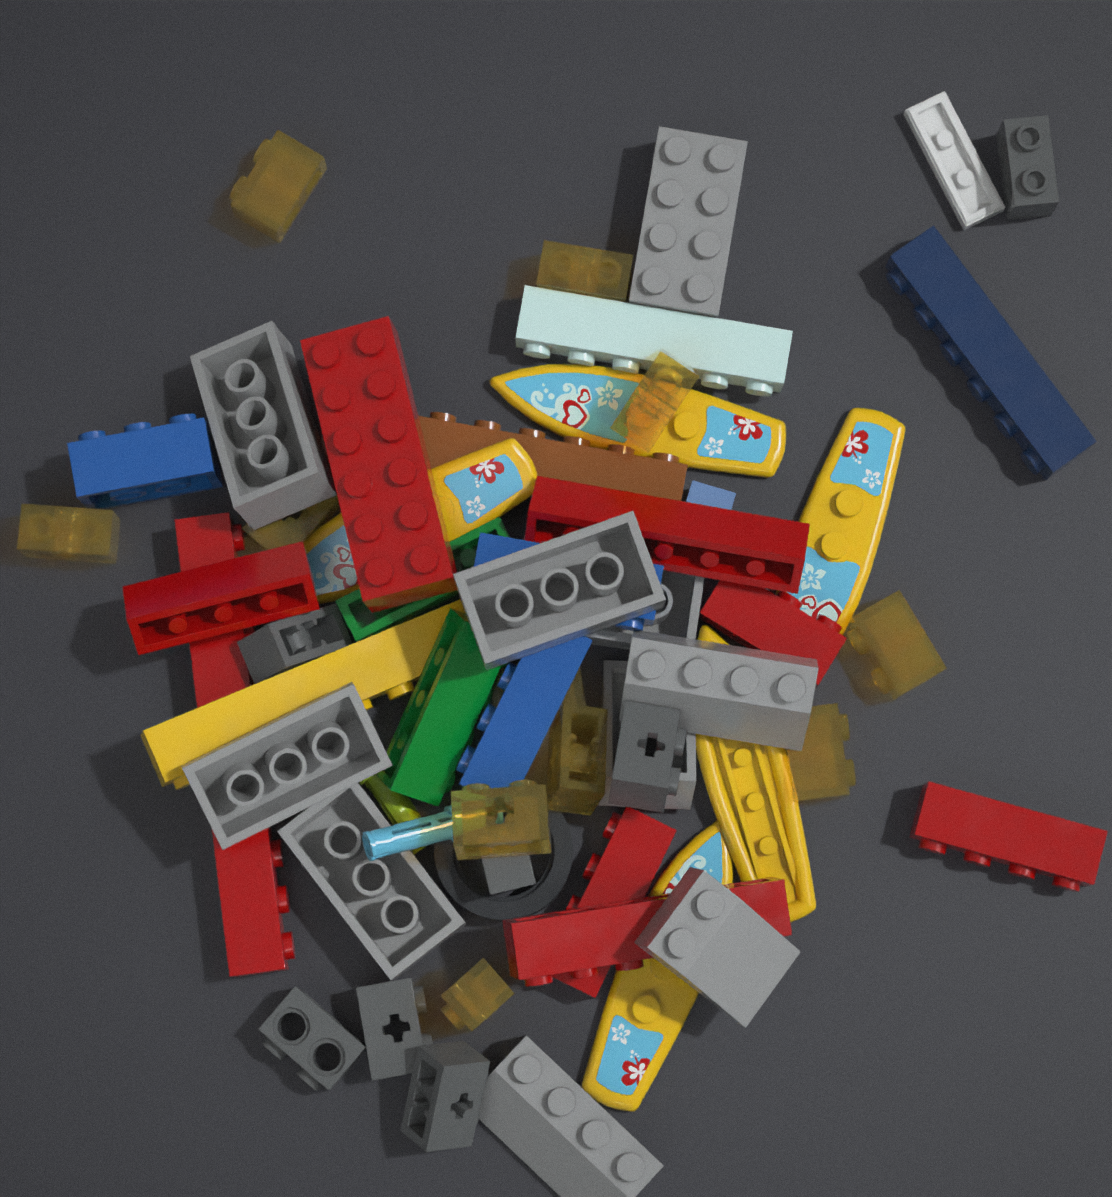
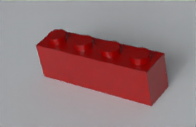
M303 541L122 587L126 619L138 655L320 609Z
M928 781L922 786L909 838L920 840L918 848L925 851L945 855L947 848L963 852V861L984 867H990L991 861L1009 865L1007 872L1009 874L1031 880L1035 879L1036 873L1054 878L1053 886L1079 892L1081 886L1087 887L1095 884L1108 831Z
M626 807L623 815L613 812L602 835L610 840L603 856L601 857L593 853L581 877L589 881V884L582 898L573 894L566 910L645 897L677 830L631 807ZM611 965L598 967L599 974L592 977L572 979L570 972L554 974L552 978L596 998Z

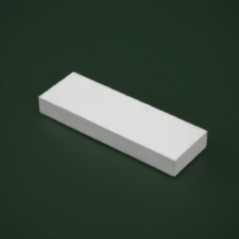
M946 92L939 93L906 109L903 115L963 230L1003 212L1005 206Z

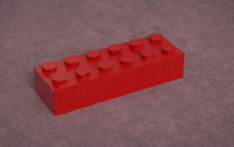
M382 317L300 340L362 601L374 613L457 590L453 574L457 573L398 332L390 317Z

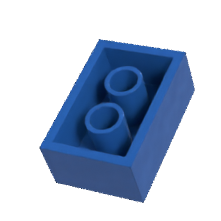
M196 414L176 415L169 418V424L151 427L149 422L133 423L124 426L123 433L107 436L105 431H90L78 435L79 441L67 443L76 497L89 512L223 487L211 429L205 418L197 419Z

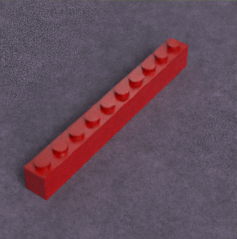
M229 512L175 519L181 572L237 558L238 551H245L242 524H234V520ZM255 626L189 642L197 708L254 685L237 642L256 631ZM270 826L222 850L212 830L229 976L240 977L289 970L288 960L295 959V945L292 931L284 932L282 914L290 913L287 886L278 885L276 868L284 867L281 840H273L272 828Z

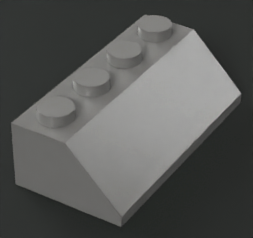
M633 631L619 721H622L626 700L680 709L678 728L687 729L686 732L802 751L811 715L819 669L817 659L648 631Z
M350 682L181 767L222 850L392 766V763L353 682Z
M527 1035L488 1076L479 1110V1119L560 1197H636L664 1166Z

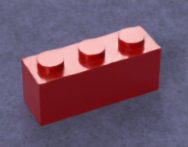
M720 580L699 614L701 621L746 648L817 659L819 669L815 689L847 639L839 634L842 630L839 624L822 614H818L815 619L800 610L803 603L787 592L779 591L775 595L766 588Z

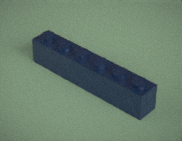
M934 225L889 257L885 266L888 270L886 278L889 284L899 295L904 293L915 306L912 311L918 323L926 331L930 329L934 331L942 342L939 348L943 356L953 367L957 365L961 367L969 378L966 384L970 392L979 402L983 403L986 401L996 414L993 420L997 428L1006 438L1010 439L1013 436L1023 450L1020 453L1023 462L1033 474L1037 475L1040 473L1047 480L1088 451L1097 442Z

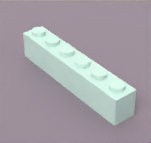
M525 285L516 332V347L523 348V354L535 358L547 359L550 358V353L568 356L567 361L573 364L594 366L595 361L610 363L613 370L637 374L639 369L657 371L656 376L658 378L668 381H683L684 376L701 379L703 386L715 389H726L728 384L746 387L745 392L749 394L769 397L772 396V392L781 393L793 331Z

